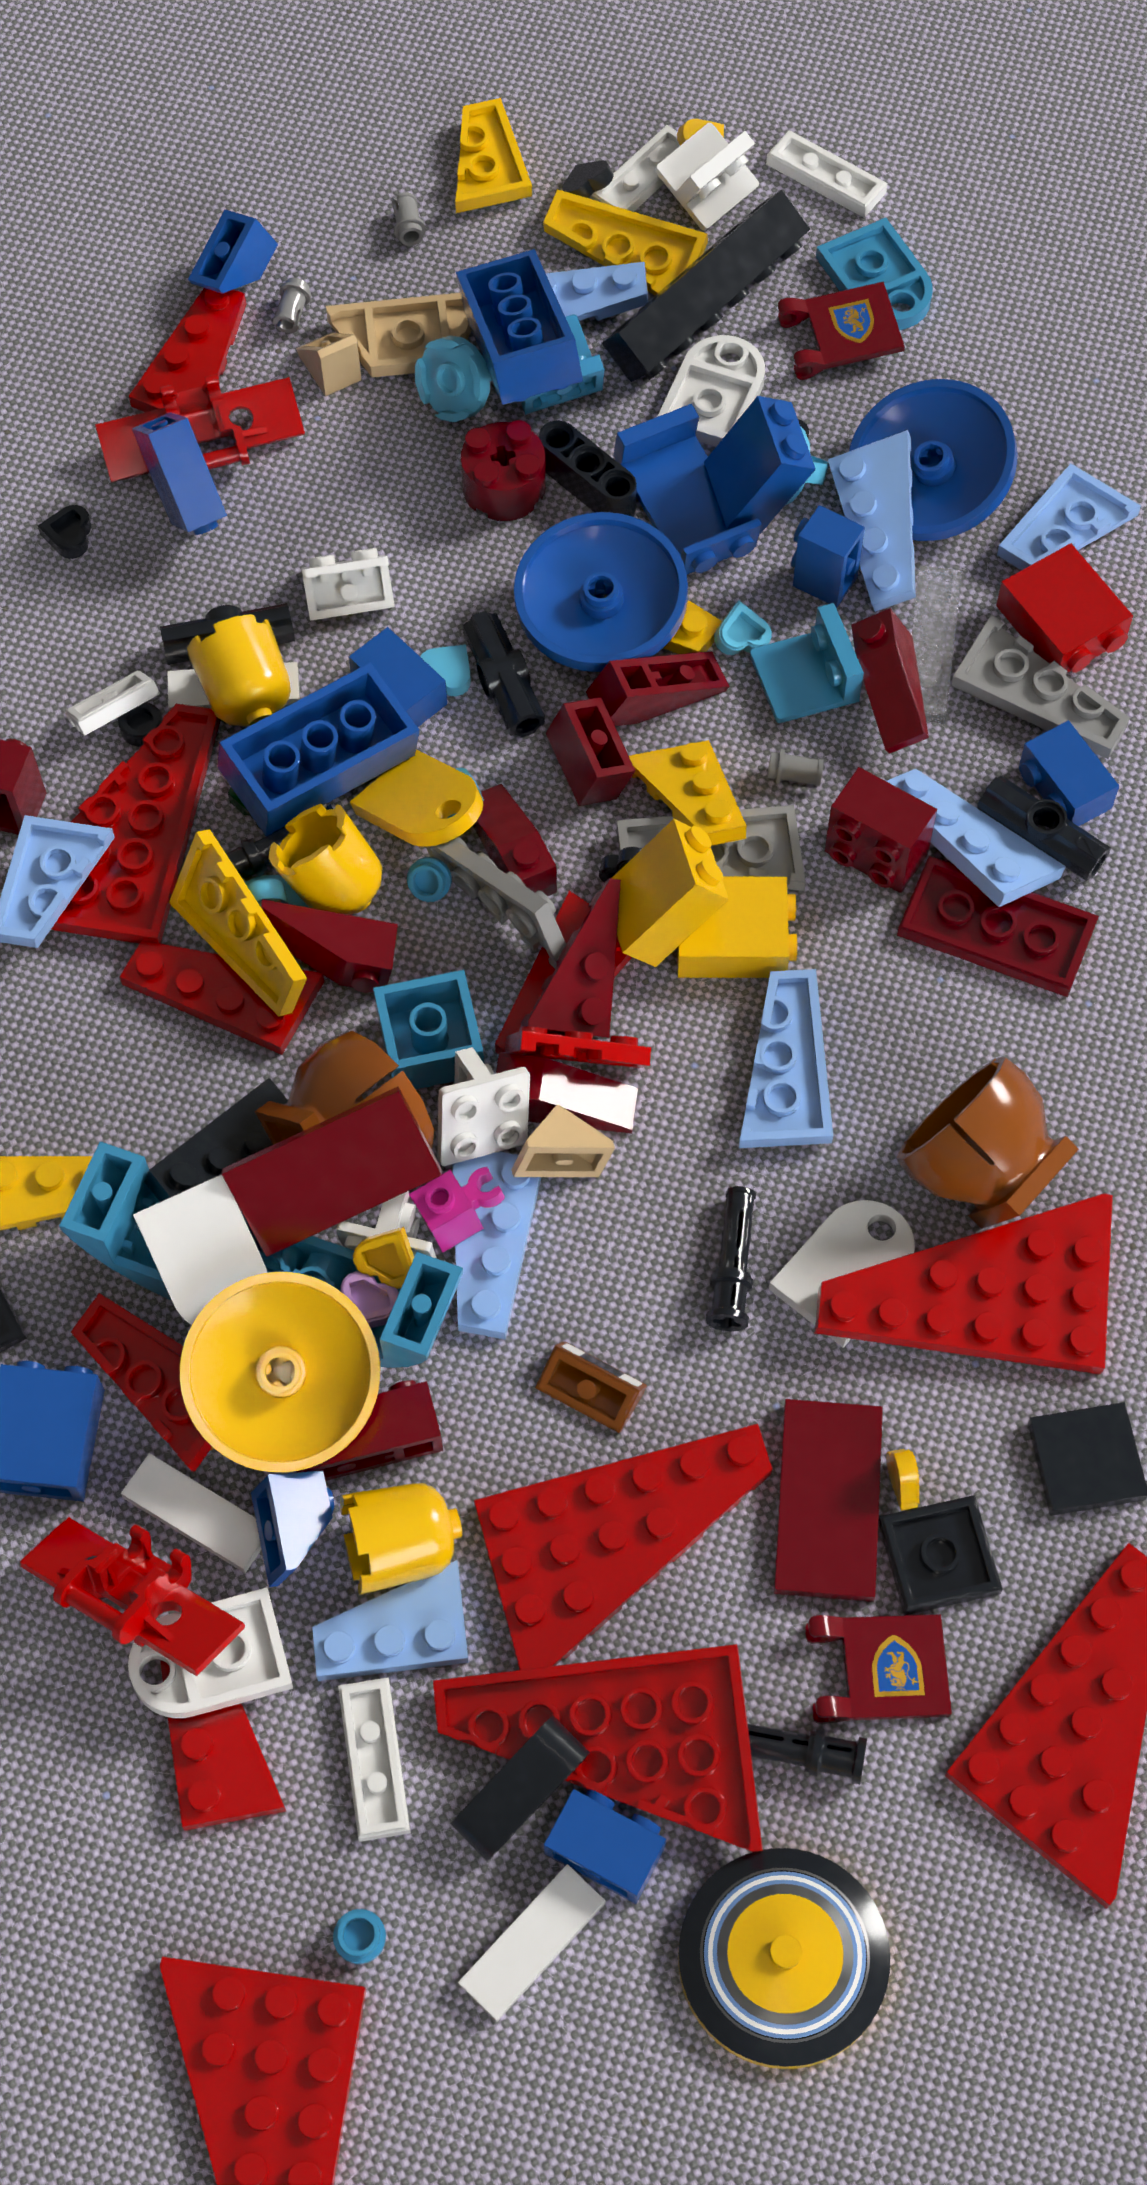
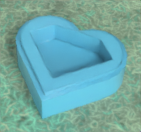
M739 600L731 608L714 634L716 647L726 655H735L742 650L750 653L753 648L769 644L772 638V631L768 623Z
M466 644L433 648L422 653L420 657L446 680L448 696H459L468 691L471 684Z

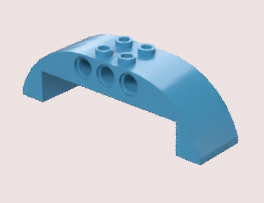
M100 1141L59 1227L74 1243L112 1270L136 1284L171 1300L133 1216L137 1212L160 1203L144 1182L149 1171L144 1156ZM242 1213L263 1259L267 1273H300L322 1280L341 1291L343 1279L348 1274L358 1271L353 1262L354 1250L315 1236L308 1237L266 1257ZM416 1252L402 1288L397 1289L399 1295L386 1325L371 1328L376 1339L381 1367H410L427 1360L462 1277V1267ZM373 1276L377 1284H380L378 1276Z

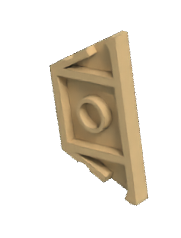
M460 293L326 306L328 323L336 333L355 335L358 342L360 363L372 378L415 373L416 361L423 357L424 351L427 349L424 347L428 342L450 335L463 337L467 340L472 331L464 312Z

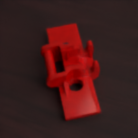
M214 374L204 377L205 384L203 386L177 393L172 385L161 387L160 394L164 408L95 424L111 483L150 473L132 428L170 412L188 418L198 444L228 436L233 439L234 446L203 454L208 469L240 462L241 466L250 464L247 449L305 435L290 377L221 394L218 375ZM237 409L248 411L253 418L252 426L247 430H242L241 426L235 425L230 421V414Z
M68 1517L19 1561L23 1569L55 1588L53 1593L55 1603L64 1608L72 1606L112 1631L113 1639L125 1645L134 1640V1643L140 1647L147 1645L195 1676H198L245 1628V1624L187 1589L192 1580L191 1559L189 1555L175 1548L170 1553L172 1565L153 1555L150 1533L137 1524L133 1525L129 1531L131 1544L126 1549L118 1543L113 1544ZM107 1598L125 1611L121 1613L101 1599ZM177 1611L181 1613L180 1618L170 1625H161L156 1620L163 1612Z

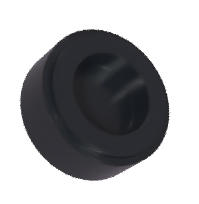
M145 702L119 716L118 725L121 735L127 743L141 747L144 744L142 739L152 729L161 725L163 720L159 709L155 705Z

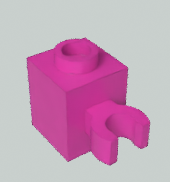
M482 1167L474 1171L469 1177L468 1184L463 1187L460 1186L452 1171L449 1170L442 1174V1176L435 1178L409 1194L442 1252L449 1250L484 1229L475 1211L477 1208H491L504 1200L505 1196L499 1186L489 1192L480 1191L483 1184L493 1179L488 1167Z

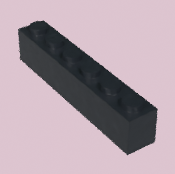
M781 189L761 202L601 342L630 382L644 375L648 380L654 378L668 366L665 358L670 353L674 352L677 356L696 341L692 336L696 330L701 328L704 332L723 317L719 312L722 307L727 304L731 308L749 294L746 288L749 283L754 280L756 284H759L776 270L772 264L780 257L784 261L802 247L799 239L810 230L809 226Z

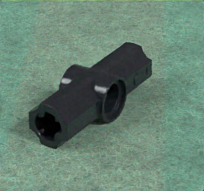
M288 604L242 611L233 605H221L211 609L204 619L160 626L167 665L190 661L187 647L195 636H199L200 640L203 641L206 637L216 633L213 624L235 616L251 614L254 615L257 623H262L267 619L271 625L277 645L295 642Z
M487 611L472 615L468 622L463 624V634L477 662V673L483 691L488 699H494L510 736L517 735L522 738L534 734L540 726L545 724V715L532 690L530 674L525 659L519 649H513L497 613L492 614Z
M1002 775L993 779L978 802L977 808L1056 859L1086 881L1095 876L1109 856L1111 847L1068 820L1065 809L1058 802L1049 799L1038 800ZM1038 825L1046 826V827L1050 828L1051 830H1042V829L1038 828L1037 826H1038Z

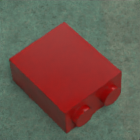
M1072 543L1001 581L996 607L1020 636L1034 645L1033 651L1049 664L1055 661L1066 669L1067 673L1070 671L1073 673L1079 672L1093 658L1106 651L1107 653L1115 652L1122 647L1128 639V632L1133 618L1132 613Z

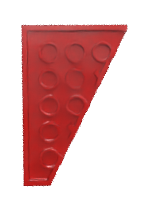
M176 703L163 717L161 725L152 729L142 739L144 744L126 763L122 761L99 785L97 793L88 797L78 807L79 813L71 822L112 828L115 838L51 930L140 944L141 940L161 944L171 907L169 901L180 874L221 719L216 717L211 708Z
M1103 1193L823 1281L818 1288L815 1334L1101 1374L1105 1369L1113 1195Z
M758 1424L474 1500L519 1670L556 1666L563 1658L569 1657L582 1641L598 1631L622 1609V1606L646 1584L649 1585L656 1579L668 1564L675 1562L716 1521L725 1513L733 1510L744 1496L751 1490H755L771 1476L772 1466Z
M1130 1543L1125 1546L945 1774L947 1779L1106 1909L1117 1896L1147 1714L1146 1555Z
M737 1644L433 1680L438 1733L510 1760L550 1717L554 1716L590 1752L565 1781L588 1790H594L606 1797L751 1852L763 1851Z
M162 1956L160 1970L216 2184L334 2185L366 1987Z

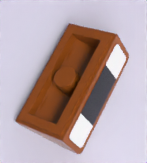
M561 1342L554 1346L535 1388L606 1427L621 1433L642 1398L647 1385L567 1342Z

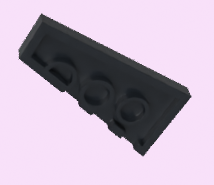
M268 1078L152 1167L145 1178V1184L156 1198L162 1202L222 1175L223 1168L272 1146L273 1143L255 1111L268 1101L285 1104L288 1102V1099L274 1082Z

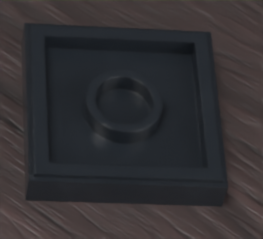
M1125 1402L1029 1418L1027 1424L1050 1516L1147 1500V1485Z
M975 1495L879 1516L878 1524L904 1616L1001 1594L1003 1590Z

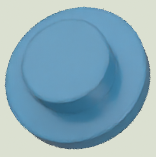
M434 857L418 859L411 865L407 873L409 890L416 898L425 902H435L442 899L448 893L452 884L449 868L444 862Z
M355 1909L349 1911L336 1923L333 1932L334 1946L338 1954L349 1963H369L376 1959L384 1949L386 1930L383 1922L376 1914L369 1910Z

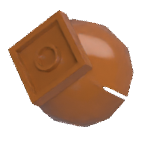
M354 1031L340 1034L319 1045L297 1069L287 1103L280 1104L268 1101L255 1111L274 1145L399 1086L430 1148L432 1149L434 1128L422 1098L404 1071L398 1073L365 1099L362 1098L365 1092L396 1070L399 1065L375 1042Z
M998 1057L974 1072L954 1089L907 1138L896 1159L910 1178L933 1195L974 1204L975 1208L968 1216L983 1229L1020 1216L1079 1149L1067 1136L1055 1140L1048 1136L1043 1098L1024 1071L1006 1057Z

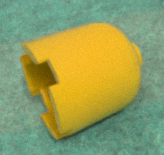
M251 614L235 616L213 624L216 633L206 637L203 641L200 640L199 636H195L187 647L189 659L210 707L219 719L229 725L251 726L281 710L288 702L291 693L289 676L271 625L267 619L262 623H257L254 615Z
M318 804L290 820L285 825L289 834L282 840L279 846L275 842L270 846L269 860L276 871L309 908L346 915L356 914L365 910L370 905L372 898L376 895L381 885L382 865L342 806L337 804L335 809L326 810L322 804Z
M412 1483L350 1493L340 1497L341 1515L349 1514L353 1533L343 1534L353 1581L360 1580L358 1584L359 1595L433 1577L440 1574L450 1564L454 1555V1539L462 1538L461 1521L457 1509H447L444 1498L434 1487L425 1483Z

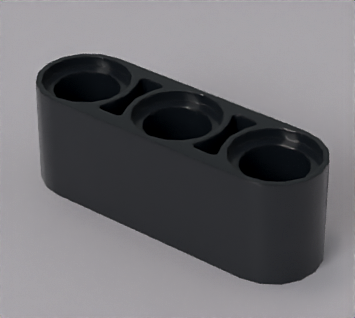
M560 420L546 423L539 432V439L545 450V473L594 513L611 512L634 517L636 512L637 483L633 474L571 424Z
M554 1716L550 1717L451 1822V1825L486 1861H489L583 1762L590 1752Z

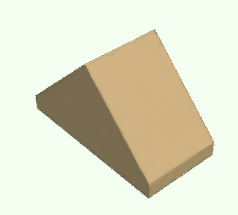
M332 332L296 348L300 359L325 396L362 380L358 342L354 334Z
M557 1104L528 1137L511 1171L513 1177H600L615 1146L610 1138Z

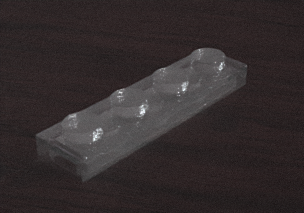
M920 565L911 635L914 641L926 722L945 724L962 570Z

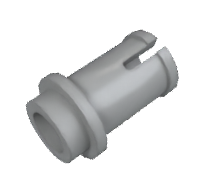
M409 192L399 193L396 195L397 199H392V208L396 219L394 234L402 244L413 246L422 241L426 231L425 223L419 217L416 196Z
M289 278L280 286L279 294L281 300L276 315L273 318V325L276 324V328L285 333H295L298 330L304 305H307L311 300L309 285L299 278Z
M780 749V753L771 752L767 778L776 779L775 784H780L781 780L813 784L820 787L824 758L817 759L785 754V749Z

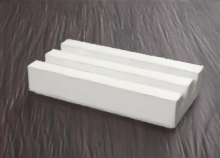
M137 670L66 709L65 714L70 724L85 736L154 698L160 692L154 680Z

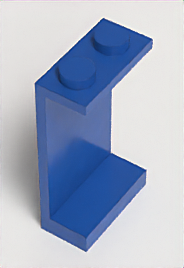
M692 404L617 432L613 453L615 460L635 477L638 501L653 527L661 531L679 552L687 575L692 572H706L713 568L717 562L732 556L740 558L747 555L756 547L762 526L757 518L732 529L726 528L704 464L708 456L696 437L699 415Z

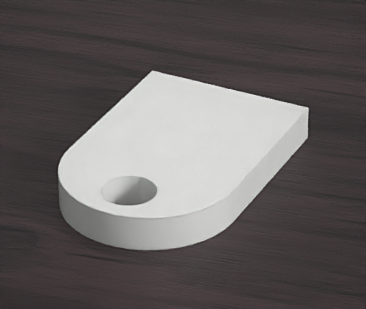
M717 335L699 341L686 354L658 416L692 404L699 415L696 430L698 441L716 447L754 399L760 396L765 378V363L761 353L748 341L735 336ZM732 353L738 355L741 359L736 362H726L721 356Z
M222 1175L133 1214L176 1310L190 1325L193 1324L205 1305L222 1290L247 1277L267 1273L263 1259L237 1202Z
M870 1200L847 1203L836 1209L773 1278L770 1282L769 1290L815 1325L818 1288L821 1282L914 1253L915 1242L912 1230L904 1217L886 1204ZM878 1221L885 1222L892 1227L894 1235L888 1240H877L869 1234V1225ZM828 1336L842 1348L851 1340L849 1338Z
M267 1587L211 1602L245 1624V1628L198 1676L188 1672L147 1645L140 1647L133 1643L129 1654L128 1671L135 1693L142 1703L153 1712L165 1717L189 1718L293 1689ZM171 1613L156 1620L161 1625H170L180 1618L181 1613ZM152 1660H162L170 1666V1673L167 1679L157 1685L148 1684L141 1678L143 1667Z

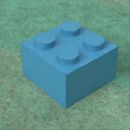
M464 970L373 988L385 1053L399 1065L396 1070L390 1073L391 1079L401 1071H404L415 1089L454 1082L455 1051L471 1047L474 1048L484 1063L483 1047Z

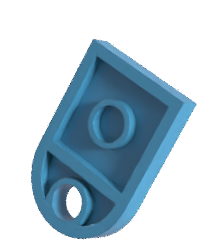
M887 218L817 246L816 259L839 291L884 281L891 306L903 303L912 308L909 311L901 312L892 307L899 330L918 324L927 315L933 293L932 281Z

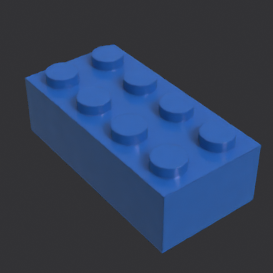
M535 249L456 272L465 315L480 352L485 359L502 405L511 402H521L531 396L548 391L562 390L569 385L583 381L575 337Z
M370 662L219 742L218 769L264 835L268 836L283 828L301 812L318 804L325 805L415 756L420 730Z

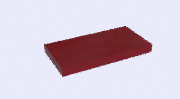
M928 856L898 927L897 936L1068 997L1099 916L1033 892L998 907L954 864Z
M398 1086L223 1168L222 1176L263 1252L268 1257L442 1176V1169Z
M785 1399L774 1594L874 1602L876 1594L883 1406Z

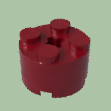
M522 420L495 422L473 428L467 432L461 449L462 488L467 504L474 511L477 508L487 513L489 519L513 521L530 514L534 510V505L540 498H543L546 490L545 450L541 440L532 431L531 426L527 422Z

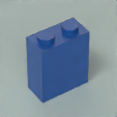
M757 396L704 461L726 528L732 529L758 518L762 524L760 534L816 470L792 402Z
M170 412L132 428L170 523L186 532L193 531L195 535L209 532L218 527L217 520L227 516L188 418Z
M18 1361L16 1366L1 1364L0 1493L84 1502L105 1392L98 1374H93L92 1370L81 1366H66L64 1371L46 1369L44 1365L33 1361Z

